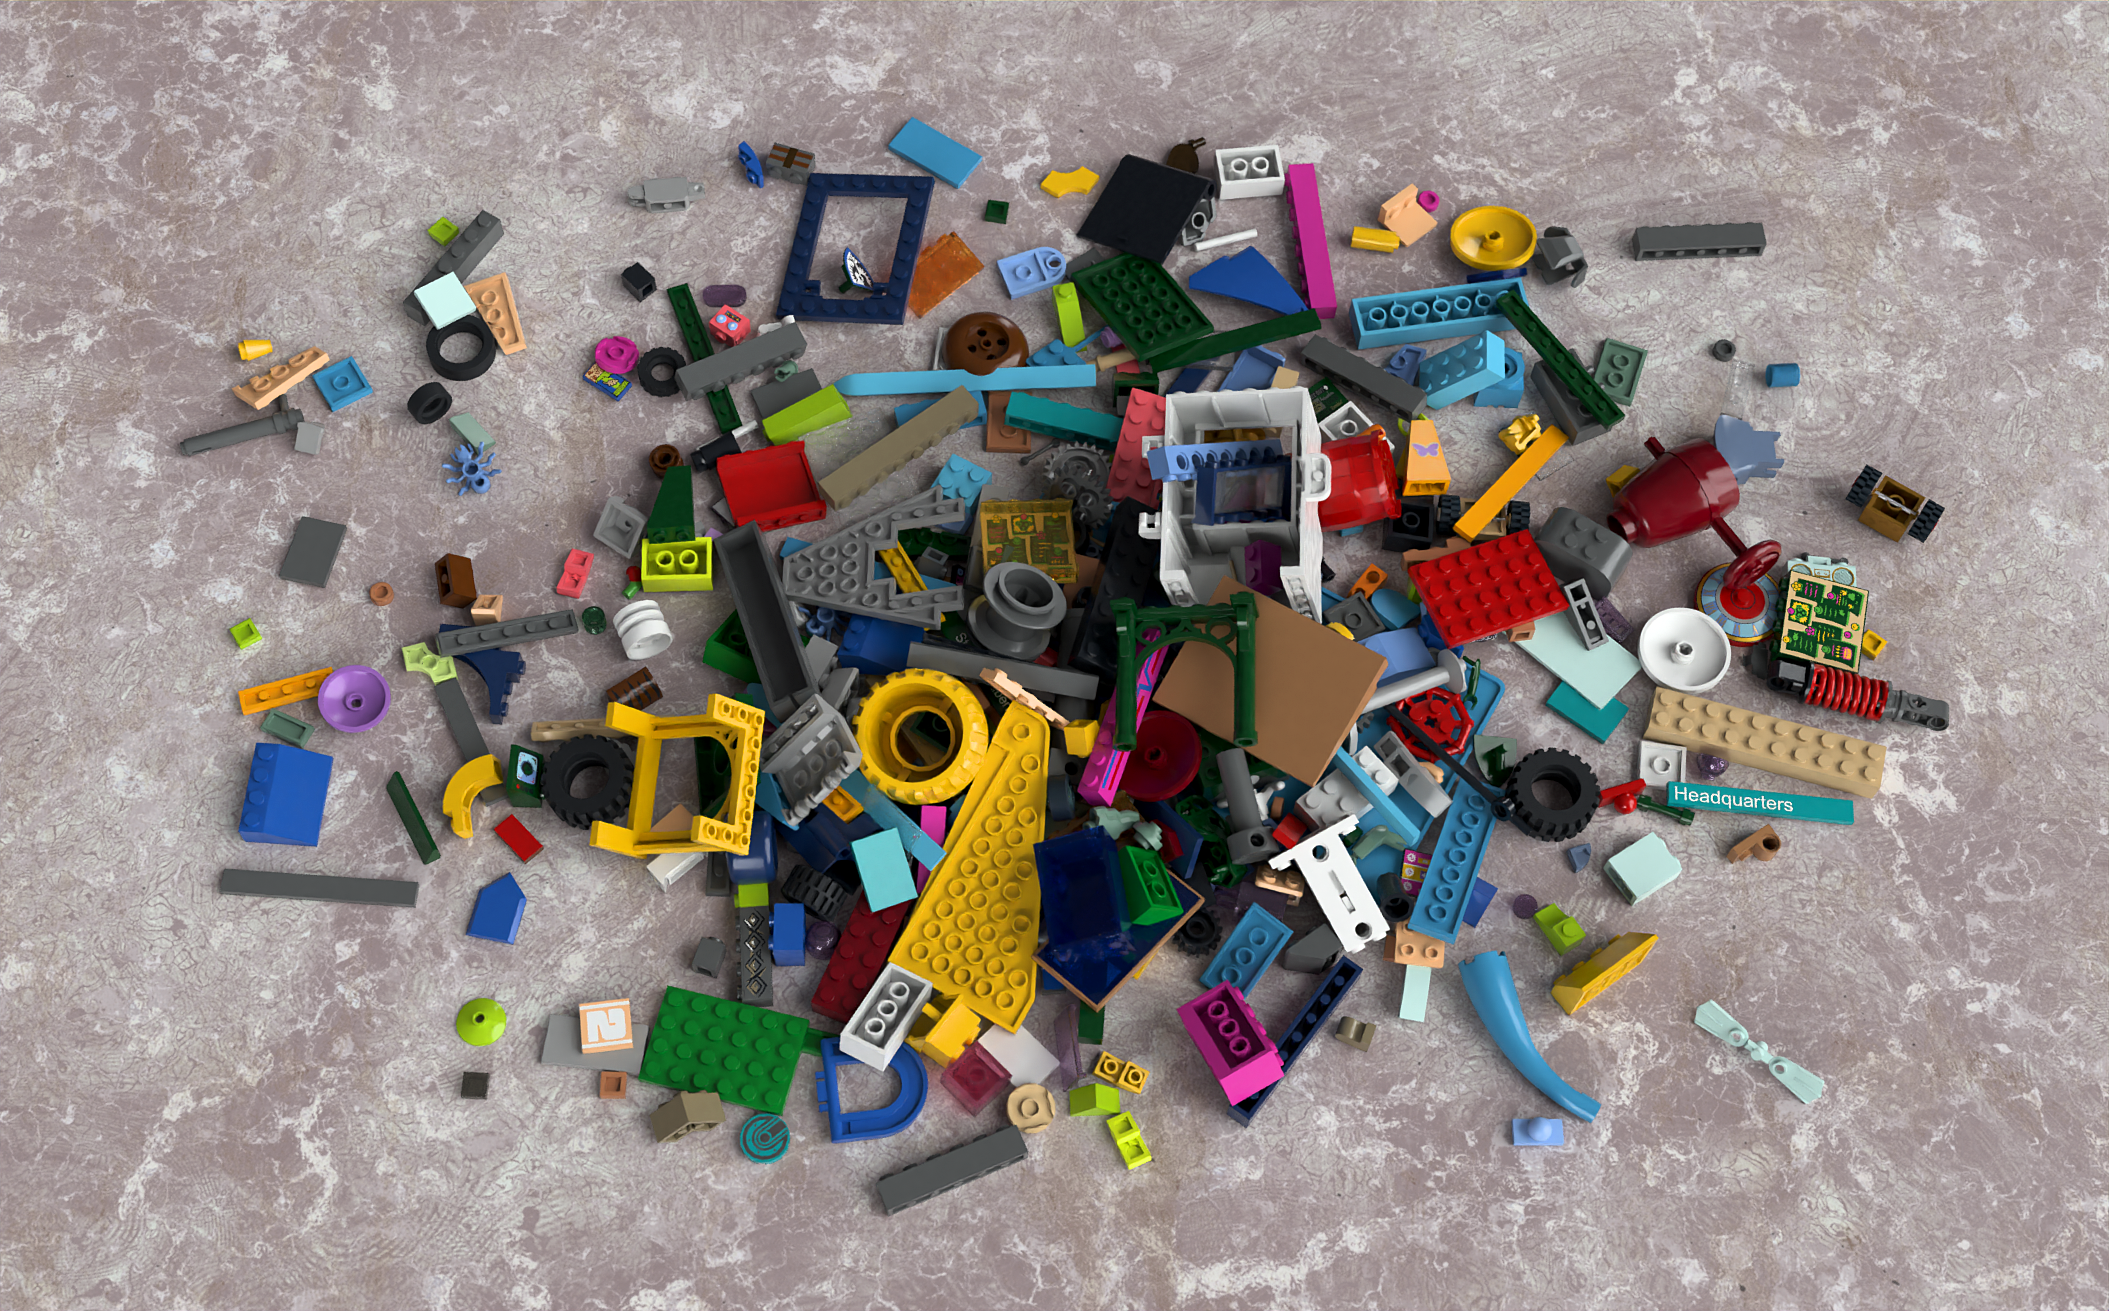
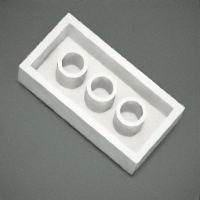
M1367 746L1352 757L1387 796L1395 791L1398 778ZM1337 768L1314 786V788L1296 800L1293 812L1308 826L1307 828L1311 832H1314L1349 812L1354 813L1356 818L1360 819L1373 806Z
M889 962L841 1032L839 1050L884 1071L922 1014V1008L931 1000L933 983Z

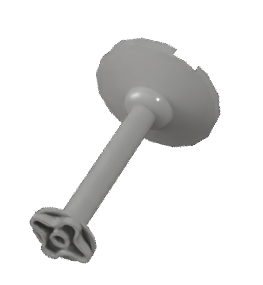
M1449 649L1441 650L1437 656V667L1378 688L1361 714L1442 684L1452 693L1464 692L1467 689L1464 674L1466 663L1462 658H1457ZM1356 722L1341 744V747L1351 757H1353L1357 750L1358 732Z

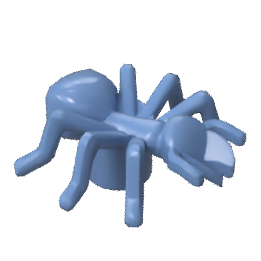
M480 442L478 456L474 460H472L474 450L470 444H467L470 452L463 445H460L461 451L455 447V454L458 459L452 453L450 456L454 462H460L463 466L453 467L450 464L443 463L442 467L453 472L462 471L463 474L459 478H448L446 482L460 483L466 477V485L458 492L459 496L469 491L470 484L476 493H486L491 487L487 476L493 477L495 474H500L501 470L494 469L489 472L482 468L491 465L492 459L496 454L493 452L489 455L486 462L479 464L478 462L483 457L484 442Z
M816 606L818 610L817 615H812L809 610L799 607L798 610L805 613L809 618L806 622L807 635L810 637L816 635L821 638L826 632V641L829 642L833 627L839 636L845 635V631H841L836 622L845 627H848L849 622L842 620L840 617H852L850 612Z

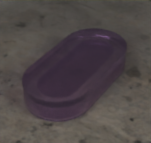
M710 285L703 291L704 303L713 308L723 307L725 304L729 307H740L747 300L746 290L740 285Z

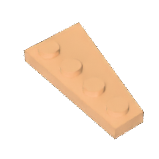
M505 272L464 286L506 355L527 348L508 276Z
M983 668L979 676L1008 699L1011 701L1015 700L1042 715L1049 726L1064 731V726L1070 723L1037 700L1034 695L1024 691L1020 684L1007 679V674L997 668L994 671Z

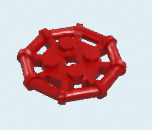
M1437 686L1395 702L1394 705L1401 712L1403 707L1410 710L1407 717L1438 745L1446 744L1448 747L1444 748V750L1449 755H1461L1464 752L1465 743L1471 728L1474 727V720L1470 718L1461 700L1462 696L1459 693L1455 694ZM1425 694L1424 701L1414 704L1411 700ZM1432 695L1445 699L1448 702L1444 705L1440 700H1432ZM1453 706L1461 720H1454L1450 712ZM1392 715L1386 719V724L1390 726L1391 730L1412 755L1433 764L1441 760L1429 748L1424 750L1414 746V742H1422L1408 730L1407 732L1410 737L1406 739L1401 729L1404 726ZM1427 719H1431L1435 722L1434 728H1431L1430 725L1426 726L1424 724L1427 721ZM1453 729H1461L1457 740L1450 737Z

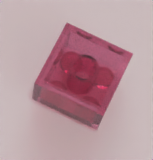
M976 1041L941 1074L940 1083L976 1117L1010 1084L1012 1074Z

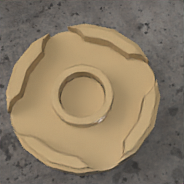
M1026 1083L1016 1087L1009 1094L1006 1102V1116L1012 1126L1017 1124L1019 1131L1023 1133H1038L1046 1129L1056 1113L1052 1094L1036 1083Z

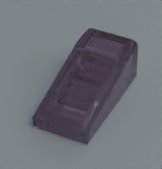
M1605 596L1594 603L1606 634L1618 644H1621L1635 631ZM1606 615L1610 617L1607 621L1604 619ZM1615 621L1617 624L1612 628L1610 624ZM1622 627L1624 631L1618 634L1616 631Z

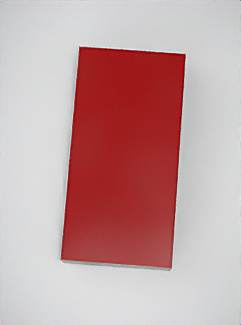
M513 814L493 829L525 865L544 850L542 844Z

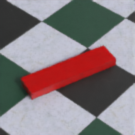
M1289 812L1272 835L1289 850H1292L1308 826Z

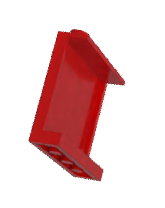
M804 440L791 441L778 446L771 445L764 449L747 450L743 453L728 454L717 458L716 472L735 529L753 520L757 522L763 532L826 519L827 505L825 500H821L804 452Z

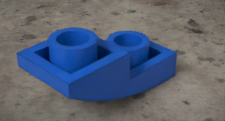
M743 141L738 145V158L746 166V177L752 184L755 183L759 188H763L764 181L760 162L750 146Z

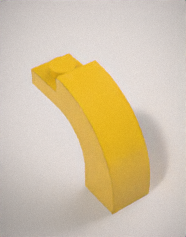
M492 754L478 757L462 766L450 780L444 794L443 813L452 818L451 828L453 832L464 839L473 837L470 811L475 796L486 787L503 783L501 760Z

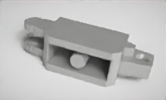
M687 177L643 180L644 185L630 187L627 192L631 206H646L647 211L651 214L686 211L690 207V201L705 198L704 183L687 182Z

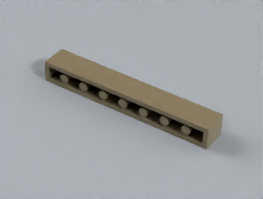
M963 385L959 386L819 481V493L835 512L840 508L848 507L853 499L868 493L875 484L883 483L894 471L902 470L913 458L918 459L921 457L925 450L931 446H937L944 437L956 433L960 426L966 422H972L978 416L979 403Z

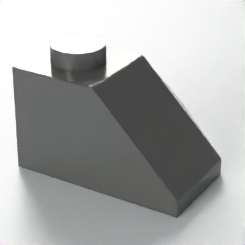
M1214 197L1210 201L1205 199L1200 201L1178 238L1181 246L1203 241L1206 229L1210 223L1214 222L1217 216Z

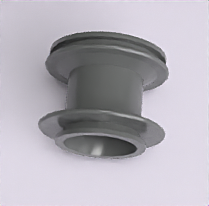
M1018 562L999 563L992 566L983 578L984 594L976 597L968 607L965 621L967 634L976 647L1033 662L1046 651L1050 643L1049 628L1058 625L1063 620L1067 610L1066 598L1059 585L1043 571Z

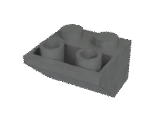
M1326 923L1320 927L1317 925L1313 926L1306 932V937L1300 941L1295 939L1286 947L1287 951L1284 954L1282 963L1284 970L1319 975L1338 961L1343 944Z

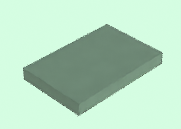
M1606 337L1593 376L1594 381L1597 384L1600 382L1604 384V392L1611 400L1630 407L1648 350Z

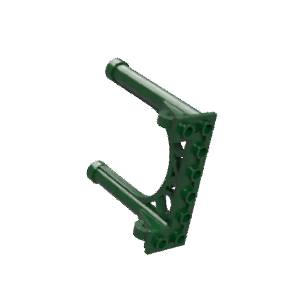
M1241 591L1236 594H1230L1231 605L1217 603L1211 606L1194 604L1190 607L1170 605L1168 608L1147 606L1144 609H1137L1134 599L1120 597L1117 600H1110V606L1117 622L1115 735L1112 737V748L1114 750L1129 752L1137 748V684L1142 665L1158 649L1181 641H1198L1210 644L1221 650L1230 659L1234 667L1233 743L1240 747H1251L1258 744V732L1255 731L1256 621L1259 618V610L1254 593ZM1192 624H1206V634L1202 633L1200 628H1196ZM1165 625H1179L1177 628L1170 630L1171 634L1168 635ZM1218 625H1227L1231 628L1229 634L1220 639L1211 634V630ZM1157 628L1162 631L1160 637L1153 642L1142 638L1143 632L1147 629ZM1235 637L1236 655L1230 649V647L1227 646V644L1232 642L1235 639ZM1136 641H1138L1140 645L1145 647L1137 656V658Z

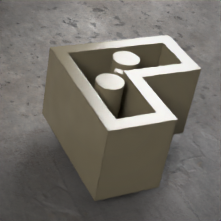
M706 1090L696 1093H688V1091L678 1092L673 1096L672 1100L660 1104L658 1109L649 1115L657 1143L677 1142L691 1132L711 1131L726 1121L718 1093H707Z

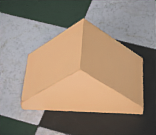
M503 595L478 596L471 608V614L476 626L501 621Z

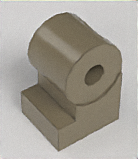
M1344 1016L1341 1017L1335 1037L1343 1043L1367 1052L1377 1025L1369 1022L1365 1024L1354 1018Z

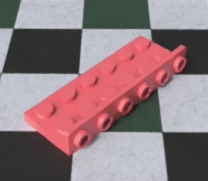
M1132 387L1105 489H1111L1108 496L1114 497V502L1120 503L1129 496L1156 510L1158 509L1160 500L1156 498L1157 494L1162 492L1163 482L1161 479L1152 480L1148 459L1142 458V436L1165 435V397ZM1151 447L1150 450L1157 449L1158 447Z

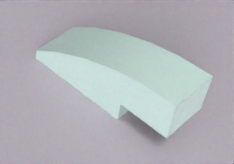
M1405 965L1397 1018L1424 1022L1431 967Z

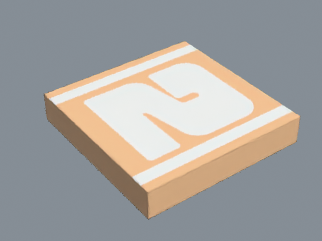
M629 998L579 1004L583 1054L633 1048Z

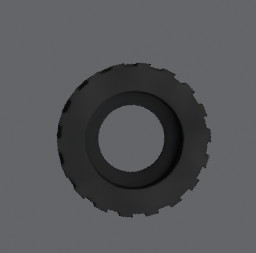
M670 347L653 348L649 352L644 353L637 366L641 386L652 396L655 395L662 398L677 394L680 389L674 378L676 370L686 366L684 357L677 350H673ZM665 363L672 366L674 373L670 379L659 381L652 376V369L656 365Z

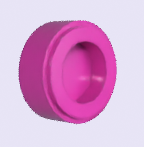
M1423 191L1418 197L1417 204L1426 212H1433L1438 208L1439 196L1433 191Z

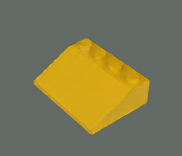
M1627 932L1622 937L1619 934L1608 942L1609 946L1603 950L1600 947L1590 955L1591 959L1588 962L1584 963L1581 961L1571 969L1573 973L1567 977L1563 974L1553 982L1555 986L1551 991V995L1570 1016L1642 963L1658 940V936L1656 934Z

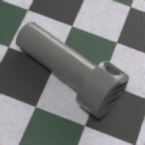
M1230 749L1217 754L1216 760L1235 834L1227 838L1232 864L1253 863L1275 856L1279 853L1277 840L1272 835L1274 828L1263 826L1244 749Z

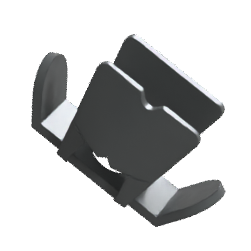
M1548 227L1544 231V238H1539L1536 241L1542 254L1533 255V260L1537 268L1542 270L1541 275L1547 285L1575 275L1571 282V287L1577 288L1585 280L1588 269L1584 254L1568 228ZM1571 263L1574 269L1567 270L1565 265Z

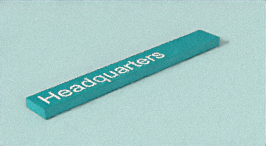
M1668 781L1666 784L1667 806L1852 825L1854 823L1852 800Z

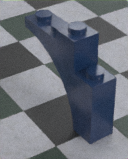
M440 624L439 633L472 626ZM502 647L452 656L472 667L485 681L490 695L489 715L493 724L502 725L503 717H507L509 704L506 703L507 696L512 694L513 683H520L521 675H524L526 671V662L523 661L520 652L502 651Z

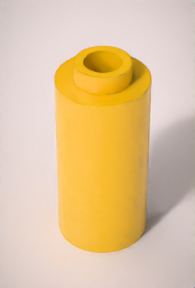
M1353 226L1350 247L1393 253L1394 249L1399 247L1400 237L1396 236L1395 231Z

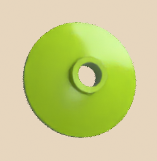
M478 998L463 1006L457 1016V1031L460 1037L470 1045H490L503 1034L507 1023L506 1014L501 1005L492 999ZM478 1016H484V1020L481 1023L476 1022Z

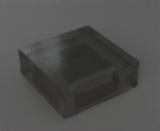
M464 1072L461 1098L487 1100L490 1074Z

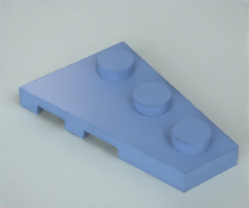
M1405 344L1389 361V365L1385 370L1395 377H1401L1406 383L1413 386L1420 371V362L1424 361L1427 350Z

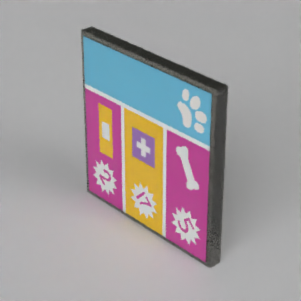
M1405 848L1403 850L1399 879L1402 881L1407 894L1410 897L1418 898L1433 855Z

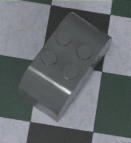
M1566 507L1555 508L1534 538V542L1538 546L1553 576L1564 582L1571 579L1584 578L1591 597L1602 604L1606 602L1620 580L1633 555L1630 545L1622 537Z

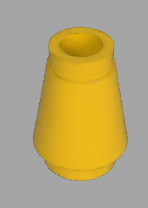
M270 339L243 340V342L237 343L241 360L247 359V361L273 352Z

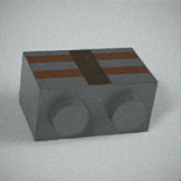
M775 142L766 161L767 175L805 186L808 185L810 173H813L816 167L814 153Z

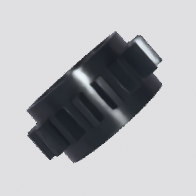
M1206 907L1198 909L1172 935L1174 936L1172 944L1179 946L1178 952L1183 950L1186 952L1187 957L1192 954L1199 958V955L1203 953L1208 956L1210 949L1216 950V942H1221L1222 936L1219 934L1222 933L1223 927L1218 926L1220 918L1213 916V910L1209 912L1206 910ZM1196 927L1199 928L1202 931V933L1196 935L1193 934L1190 931V929Z

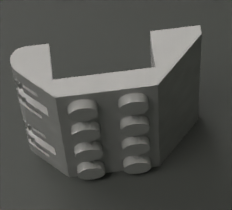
M813 694L761 744L759 767L762 772L776 775L791 805V810L782 809L781 812L787 823L794 827L808 815L810 808L814 809L834 788L840 785L842 778L846 779L859 767L863 754L844 717L818 694Z

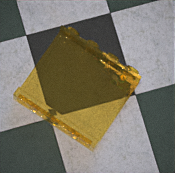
M1057 498L1055 500L1033 499L1020 501L1012 499L1009 501L987 500L980 502L979 518L984 576L992 566L999 563L1018 562L1043 571L1056 583H1077L1079 563H1076L1072 521L1073 500Z

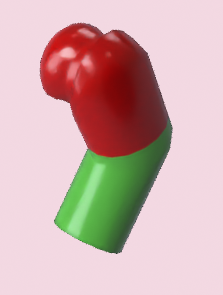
M629 566L626 570L630 584L622 591V594L629 600L643 587L641 569L638 566Z

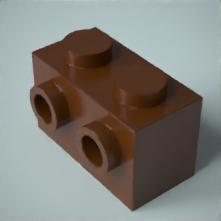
M447 553L434 563L440 604L464 609L477 599L471 558Z

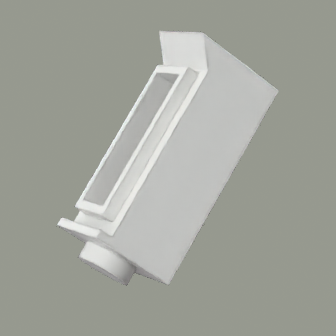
M708 852L661 854L646 866L650 871L648 874L666 894L667 885L674 883L703 860L704 855L708 857Z

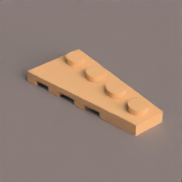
M314 346L288 360L289 364L277 365L271 368V373L260 379L258 376L249 379L250 384L242 388L238 385L232 388L235 396L259 410L267 406L279 395L286 393L296 383L303 381L310 373L320 369L330 359L326 352Z

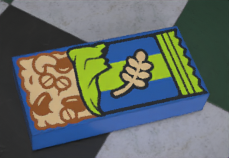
M596 361L583 375V380L618 402L632 387L630 381L619 374L606 372L598 366Z

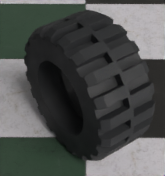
M585 734L582 739L576 736L571 738L572 742L568 744L563 742L559 745L560 749L557 752L553 751L550 754L551 761L545 762L543 767L546 774L541 775V783L543 784L542 792L547 799V803L562 821H565L573 828L578 825L581 830H589V827L592 826V821L614 824V819L618 816L622 818L626 814L625 808L630 806L634 779V766L622 747H619L612 739L607 740L605 736L597 735L595 739L592 734ZM593 766L609 769L608 782L601 792L584 799L575 798L570 795L571 784L582 770Z
M1549 747L1544 752V749L1541 748L1535 750L1534 754L1528 753L1515 766L1507 783L1505 797L1513 801L1516 814L1533 829L1529 834L1530 837L1535 839L1536 836H1539L1545 842H1549L1551 838H1554L1555 842H1562L1565 836L1567 839H1571L1577 833H1581L1592 819L1600 801L1598 798L1600 786L1596 785L1598 781L1596 774L1590 773L1592 767L1587 762L1583 764L1581 762L1582 758L1577 754L1572 756L1568 750L1562 749L1559 752L1557 748ZM1540 780H1553L1562 784L1572 797V807L1564 810H1553L1543 806L1535 798L1532 792V784Z

